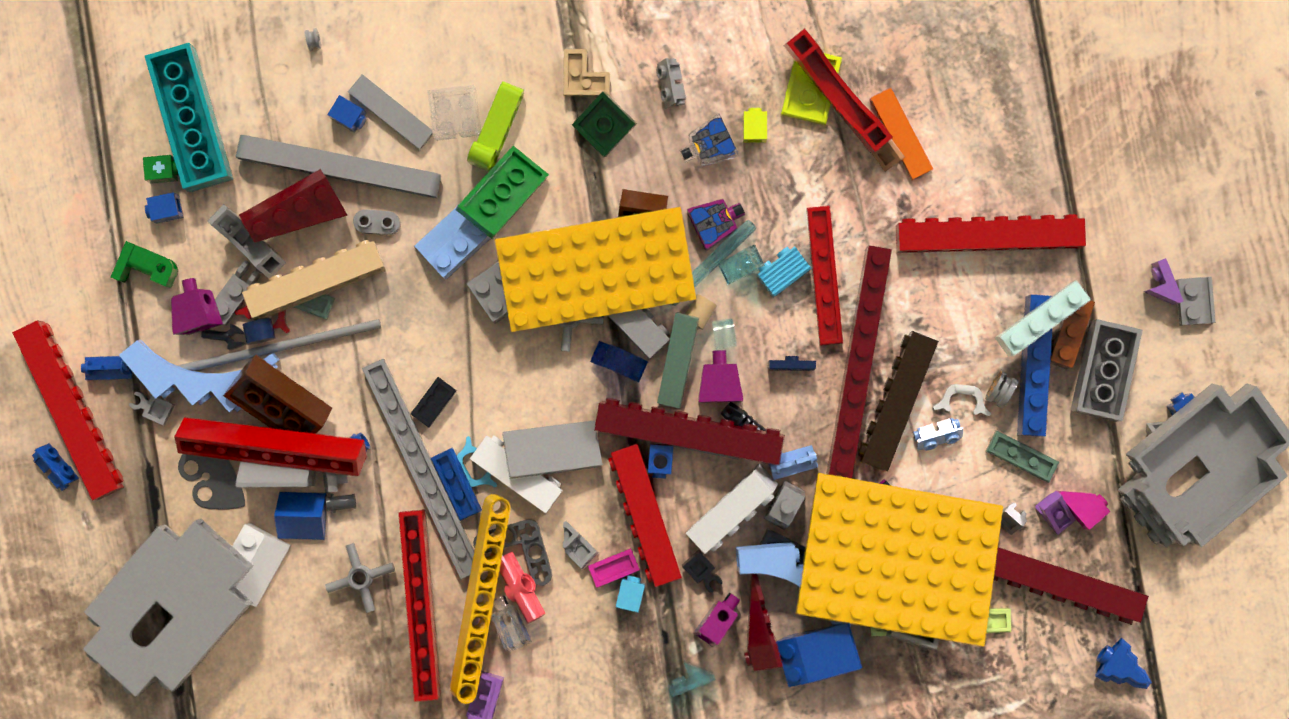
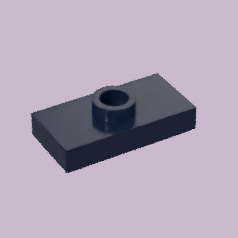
M785 356V360H769L768 369L775 371H814L816 369V361L799 360V356Z

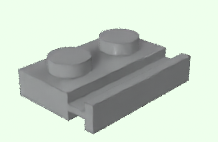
M1212 277L1177 279L1176 283L1184 301L1178 303L1179 325L1216 323Z

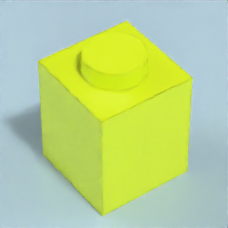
M748 108V111L743 113V143H766L767 111H762V108Z

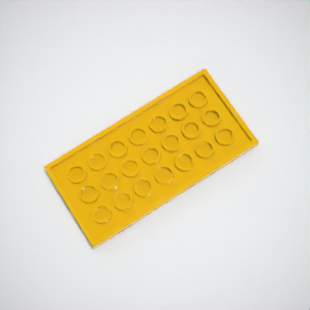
M681 207L495 239L511 332L696 300Z

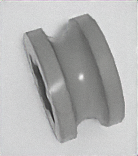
M314 28L312 32L305 30L309 51H312L314 47L321 49L317 28Z

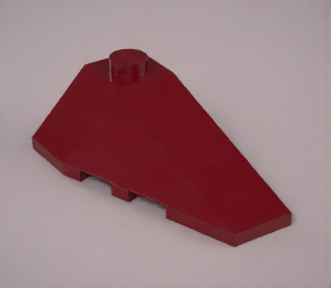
M751 573L747 630L748 652L744 653L747 666L752 665L754 671L783 667L775 635L771 630V621L765 608V600L757 573Z

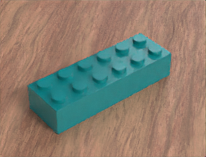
M185 43L145 55L182 188L190 193L234 180L196 48L190 43Z

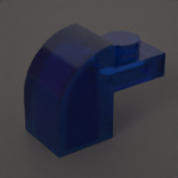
M602 341L598 342L590 360L591 363L638 383L648 361L630 352Z

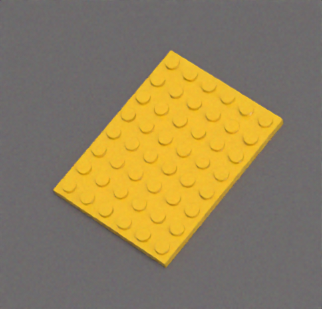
M818 473L796 614L983 647L986 638L1003 506Z

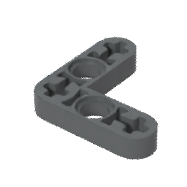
M527 519L507 525V530L513 533V539L509 543H504V548L521 543L530 576L535 584L540 586L548 584L552 578V570L538 523ZM526 523L535 527V531L532 532L533 536L524 533L520 535L522 540H517V532L514 526H518V531L526 528ZM496 528L489 530V535L495 532ZM477 535L473 541L474 548L476 545ZM539 546L542 550L541 557L538 559L531 558L529 555L530 547ZM488 548L485 553L492 552V548ZM545 560L546 564H541L543 572H548V575L545 576V581L535 577V574L538 573V567L532 568L531 563Z

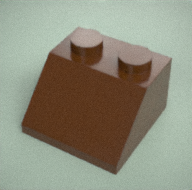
M623 189L618 217L667 209L668 196Z

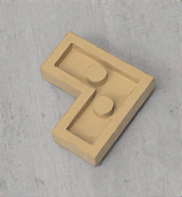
M564 49V97H598L602 91H605L610 96V72H587V49Z

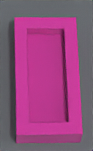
M631 548L588 565L596 588L640 570Z

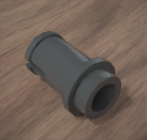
M331 494V497H326L327 510L335 513L336 510L356 509L355 494L342 496Z

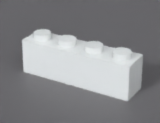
M495 435L492 438L486 436L470 459L544 513H547L563 491L560 488L561 483L552 476L547 479L543 475L509 479L505 448L503 447L504 442Z

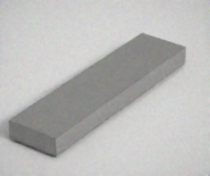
M363 74L348 91L350 95L419 150L435 133Z

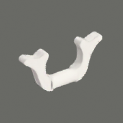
M950 385L947 387L941 401L933 405L934 410L943 408L946 411H950L949 400L952 394L973 395L976 398L973 414L991 415V412L984 406L980 389L970 385Z

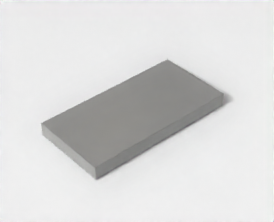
M595 420L503 432L509 479L602 467L597 431H594Z

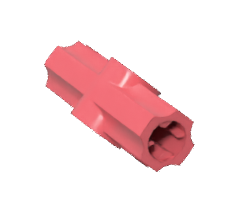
M513 552L502 556L499 571L506 583L504 588L506 596L512 602L517 603L527 624L541 618L546 613L534 593L536 585L533 578L523 572Z

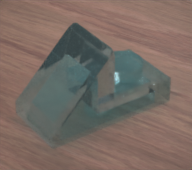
M755 244L718 264L727 284L742 279L765 266Z
M683 660L689 678L685 679L684 676L675 678L671 681L672 684L668 688L671 696L675 697L716 679L713 672Z

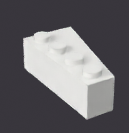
M758 464L748 477H744L733 488L732 492L727 493L714 508L712 507L690 527L686 534L704 554L710 549L714 552L723 544L721 539L728 534L731 537L739 530L738 524L743 519L749 521L757 513L755 509L760 504L765 506L774 498L772 493L778 483Z

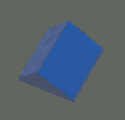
M279 492L274 514L278 539L325 540L327 493Z

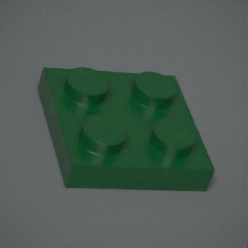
M602 91L572 124L603 157H606L637 125L605 91Z

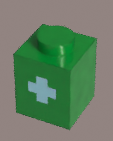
M172 155L143 157L145 181L151 184L178 181L179 174Z

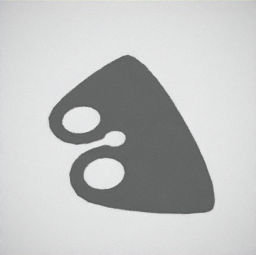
M187 454L181 455L178 470L180 475L186 480H197L205 472L210 474L209 480L198 482L192 490V496L197 505L209 509H232L245 505L243 490L241 487H236L237 475L229 460ZM192 460L198 464L196 474L188 475L185 473L184 465L187 461ZM203 486H207L212 490V497L208 501H202L198 498V490Z

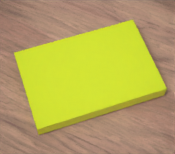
M825 54L838 73L842 57ZM794 60L781 115L826 125L831 104Z

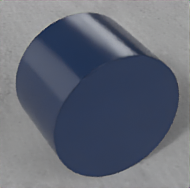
M271 318L242 324L247 345L276 339Z

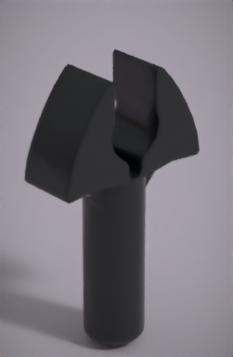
M230 324V329L227 332L204 330L201 332V337L204 339L226 341L228 350L237 349L246 344L244 342H235L231 338L235 334L245 335L241 328Z

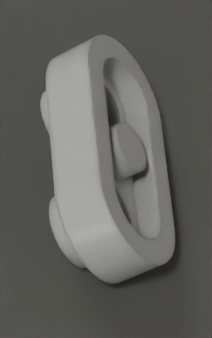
M360 210L353 219L355 228L364 234L393 235L398 232L401 225L399 217L390 211ZM367 217L369 219L368 224L362 225L361 219ZM386 219L392 220V224L389 227L384 226Z

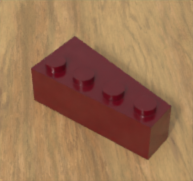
M321 169L239 214L243 225L254 243L348 216Z

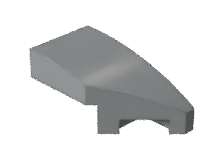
M565 521L563 523V548L565 553L583 569L599 552Z

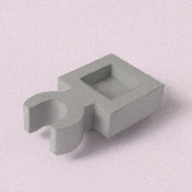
M135 392L134 395L139 396L141 402L138 405L129 403V406L132 409H144L143 417L165 426L175 404L160 397L155 399L153 395L148 400L144 393Z

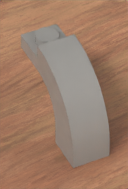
M224 204L208 220L211 226L235 245L266 277H273L286 264L265 240L254 243L240 217Z

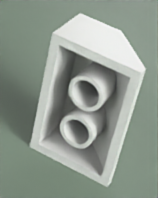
M247 523L244 524L232 547L254 566L237 584L236 588L253 602L252 606L257 607L291 545L254 524Z

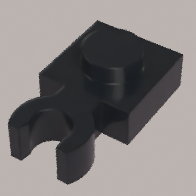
M700 550L682 564V567L697 584L704 580L706 589L711 593L714 591L710 586L712 580L718 581L720 585L723 583L719 575L711 573L715 567Z

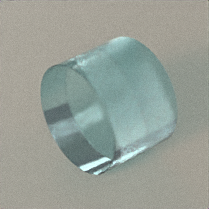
M732 318L712 321L716 350L737 347Z

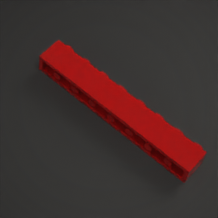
M1077 214L1064 215V219H1055V215H1042L1040 219H1031L1029 215L1017 216V220H1008V216L994 217V220L985 221V217H972L971 221H962L961 217L948 218V222H939V218H926L925 222H916V219L908 218L902 219V223L896 225V253L1077 249L1086 246L1085 218H1078Z
M36 320L12 332L91 499L100 500L124 488L122 484L124 481L123 476L118 469L115 470L112 463L114 460L113 455L108 448L105 449L102 442L104 439L103 434L93 424V413L88 406L85 407L82 401L84 395L80 387L75 386L72 380L74 374L69 365H65L62 359L64 353L52 338L54 332L51 326L44 321Z
M186 417L183 418L174 436L179 454L351 476L360 475L367 457L365 440Z
M425 509L398 512L414 702L438 700L441 697L426 513Z

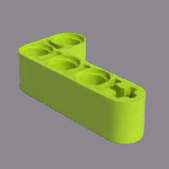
M502 81L477 142H473L468 153L467 161L470 165L488 172L496 165L522 101L524 89Z

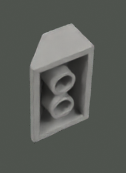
M240 461L236 479V487L315 486V471Z

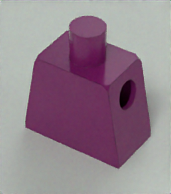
M196 278L182 280L184 293L173 296L171 299L173 335H191L223 325L212 291L198 289Z
M726 350L712 351L713 364L703 365L698 403L742 402L743 393L737 364H727Z

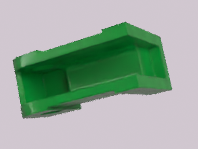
M126 241L111 274V278L125 283L132 268L151 276V281L172 288L178 274V266L171 259Z

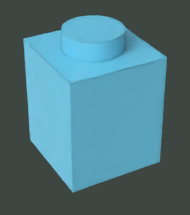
M628 575L627 579L622 578L616 603L617 608L639 612L645 583H641V578Z

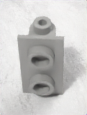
M665 58L657 63L656 73L662 88L661 99L665 104V109L674 104L676 106L684 105L686 96L683 83L675 84L676 80L682 79L680 64L676 59L668 60V58Z

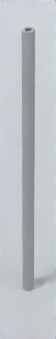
M380 319L177 366L197 371L253 358L255 354L262 356L381 328Z

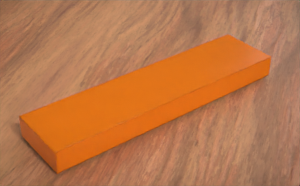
M892 88L871 97L870 101L882 124L893 136L892 140L905 156L902 162L911 180L932 171L933 167Z

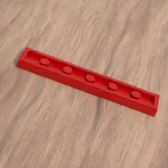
M830 206L806 208L819 346L843 344Z

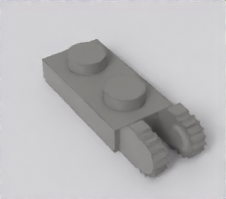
M247 260L240 265L236 273L231 276L215 298L224 325H228L235 315V311L245 301L242 292L246 291L248 286L255 284L262 272L256 269L252 272L247 283L241 278L250 266Z

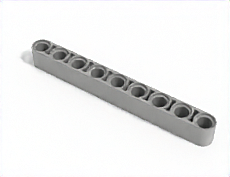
M240 135L235 157L243 161L309 174L321 169L324 175L329 178L430 198H437L441 180L440 174L247 135Z

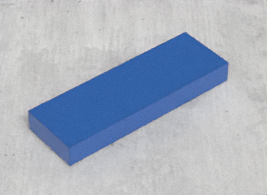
M453 447L431 457L459 520H464L481 512L482 509Z

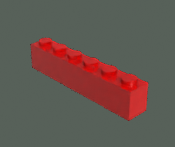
M638 444L611 452L612 457L608 458L612 472L617 471L619 480H616L619 494H625L627 502H624L623 506L626 515H632L634 524L630 525L634 538L639 537L641 546L637 548L641 560L647 561L649 568L645 569L649 583L654 582L656 587L682 578Z

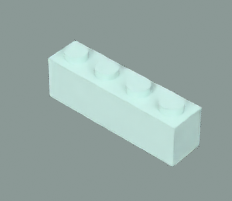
M1077 280L1071 282L999 334L995 339L1008 357L1014 356L1091 299Z

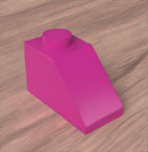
M1058 491L1083 529L1090 530L1111 512L1106 507L1109 505L1108 502L1100 494Z

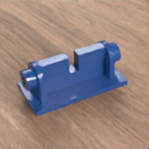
M120 356L85 357V364H81V372L85 373V380L132 379V370Z
M50 443L34 450L35 453L32 455L34 458L33 462L38 465L43 473H46L49 469L52 471L47 477L55 485L56 489L60 488L61 491H64L69 487V483L79 479L73 469L63 460Z

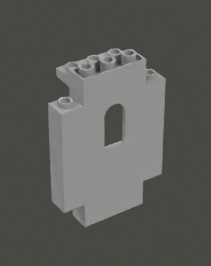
M1211 383L1126 453L1130 459L1128 464L1137 474L1118 489L1122 495L1120 500L1128 509L1132 508L1136 514L1134 515L1135 520L1142 527L1145 526L1148 529L1147 535L1156 545L1159 543L1168 547L1176 542L1182 546H1185L1187 543H1194L1203 547L1288 477L1275 458L1289 447V429L1257 386L1246 383L1230 397L1222 386ZM1197 456L1208 473L1181 495L1176 497L1170 496L1166 491L1168 479Z
M202 519L195 520L181 537L166 524L158 526L84 611L89 616L88 620L93 625L100 626L101 629L83 650L88 653L87 657L92 662L99 663L105 669V673L110 678L117 679L122 684L124 691L130 695L138 696L142 694L149 685L157 680L163 688L174 691L182 685L253 603L236 586L254 565ZM158 602L173 616V619L149 646H138L132 639V630L151 607Z

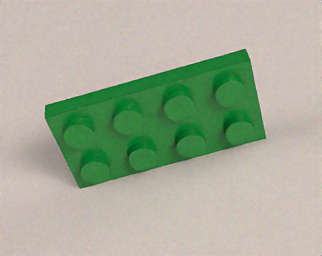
M512 146L460 202L456 211L493 239L542 185L549 174L515 146Z

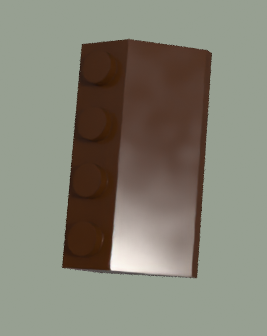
M256 354L243 367L223 395L273 429L316 434L323 428L332 410V407Z

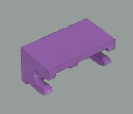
M481 671L477 696L470 703L466 716L468 719L493 718L504 677Z

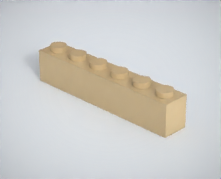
M369 240L356 244V248L351 250L341 249L334 253L335 256L328 259L325 257L318 258L312 262L313 265L308 267L298 266L290 270V274L285 276L281 274L269 278L267 283L262 285L255 283L248 286L247 290L242 292L252 319L267 318L386 271L375 242H369Z

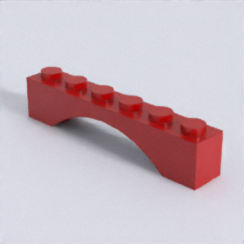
M805 28L783 45L870 153L876 152L893 138L881 121L847 86L831 65L820 46Z

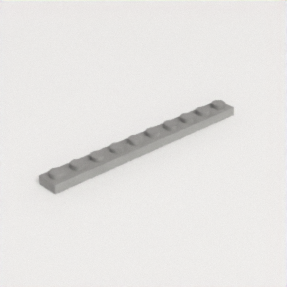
M381 359L362 368L459 577L463 579L471 573L474 549L441 482L385 359Z

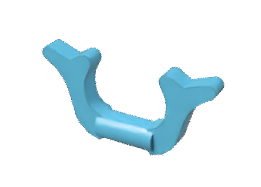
M467 436L466 444L457 455V458L471 487L484 484L497 487V483L491 479L489 472H486L478 480L471 478L463 464V458L469 453H474L477 448L472 446L471 438Z

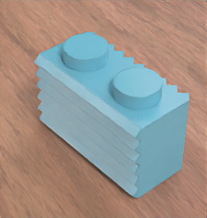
M787 246L777 254L779 259L772 264L770 261H767L758 268L760 273L757 274V277L773 298L812 269L795 246L792 249H789Z

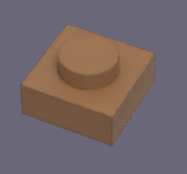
M892 139L879 150L871 153L885 172L905 158Z

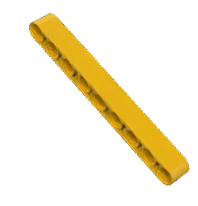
M496 494L487 496L482 506L450 684L451 694L463 704L473 702L477 696L510 514L509 502ZM500 501V508L497 511H493L494 504ZM496 524L495 532L489 535L490 527ZM488 548H492L491 555L485 557V551ZM484 571H488L486 579L480 580L481 574ZM484 594L483 600L480 603H476L477 597ZM480 617L479 623L472 626L473 620ZM475 640V646L468 649L469 643ZM471 663L469 671L464 672V667ZM467 686V691L460 695V690Z

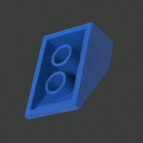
M849 623L787 635L776 641L788 687L812 683L862 668Z

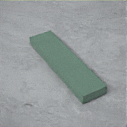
M675 313L657 401L658 404L681 408L699 317Z

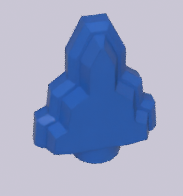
M1123 638L1116 642L1112 648L1106 645L1098 654L1096 660L1101 664L1095 677L1107 683L1110 680L1117 684L1127 682L1133 687L1147 689L1152 683L1146 671L1138 666V657L1131 652V645Z

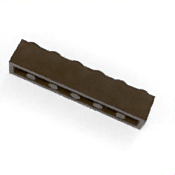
M915 331L909 332V335H904L900 347L903 348L900 357H895L891 369L895 371L892 378H887L883 388L886 394L883 400L879 399L875 408V412L878 413L875 422L870 421L867 428L868 440L866 443L862 442L858 451V455L861 456L860 462L888 472L939 341Z

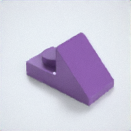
M1167 259L1152 263L1153 268L1151 272L1153 278L1160 285L1144 292L1172 305L1184 302Z
M1057 490L1054 493H1050L1035 506L1036 510L1057 535L1076 521L1064 498Z

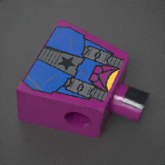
M724 199L687 209V214L705 251H708L737 230L734 220L745 215L740 202L728 208Z
M728 593L723 602H715L693 634L711 647L717 646L738 616L734 609L740 600L733 594ZM719 612L724 615L723 621L718 619Z

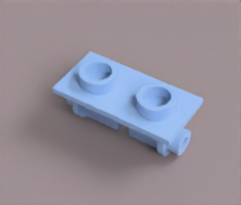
M950 418L937 422L939 431H935L933 424L917 428V431L913 432L915 440H918L917 450L924 449L928 451L943 443L953 444L959 441L963 436V427H960L959 420Z
M812 445L782 453L779 465L769 463L773 480L818 468L817 456Z

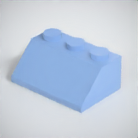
M455 208L424 236L415 247L438 273L447 280L491 238L457 212Z

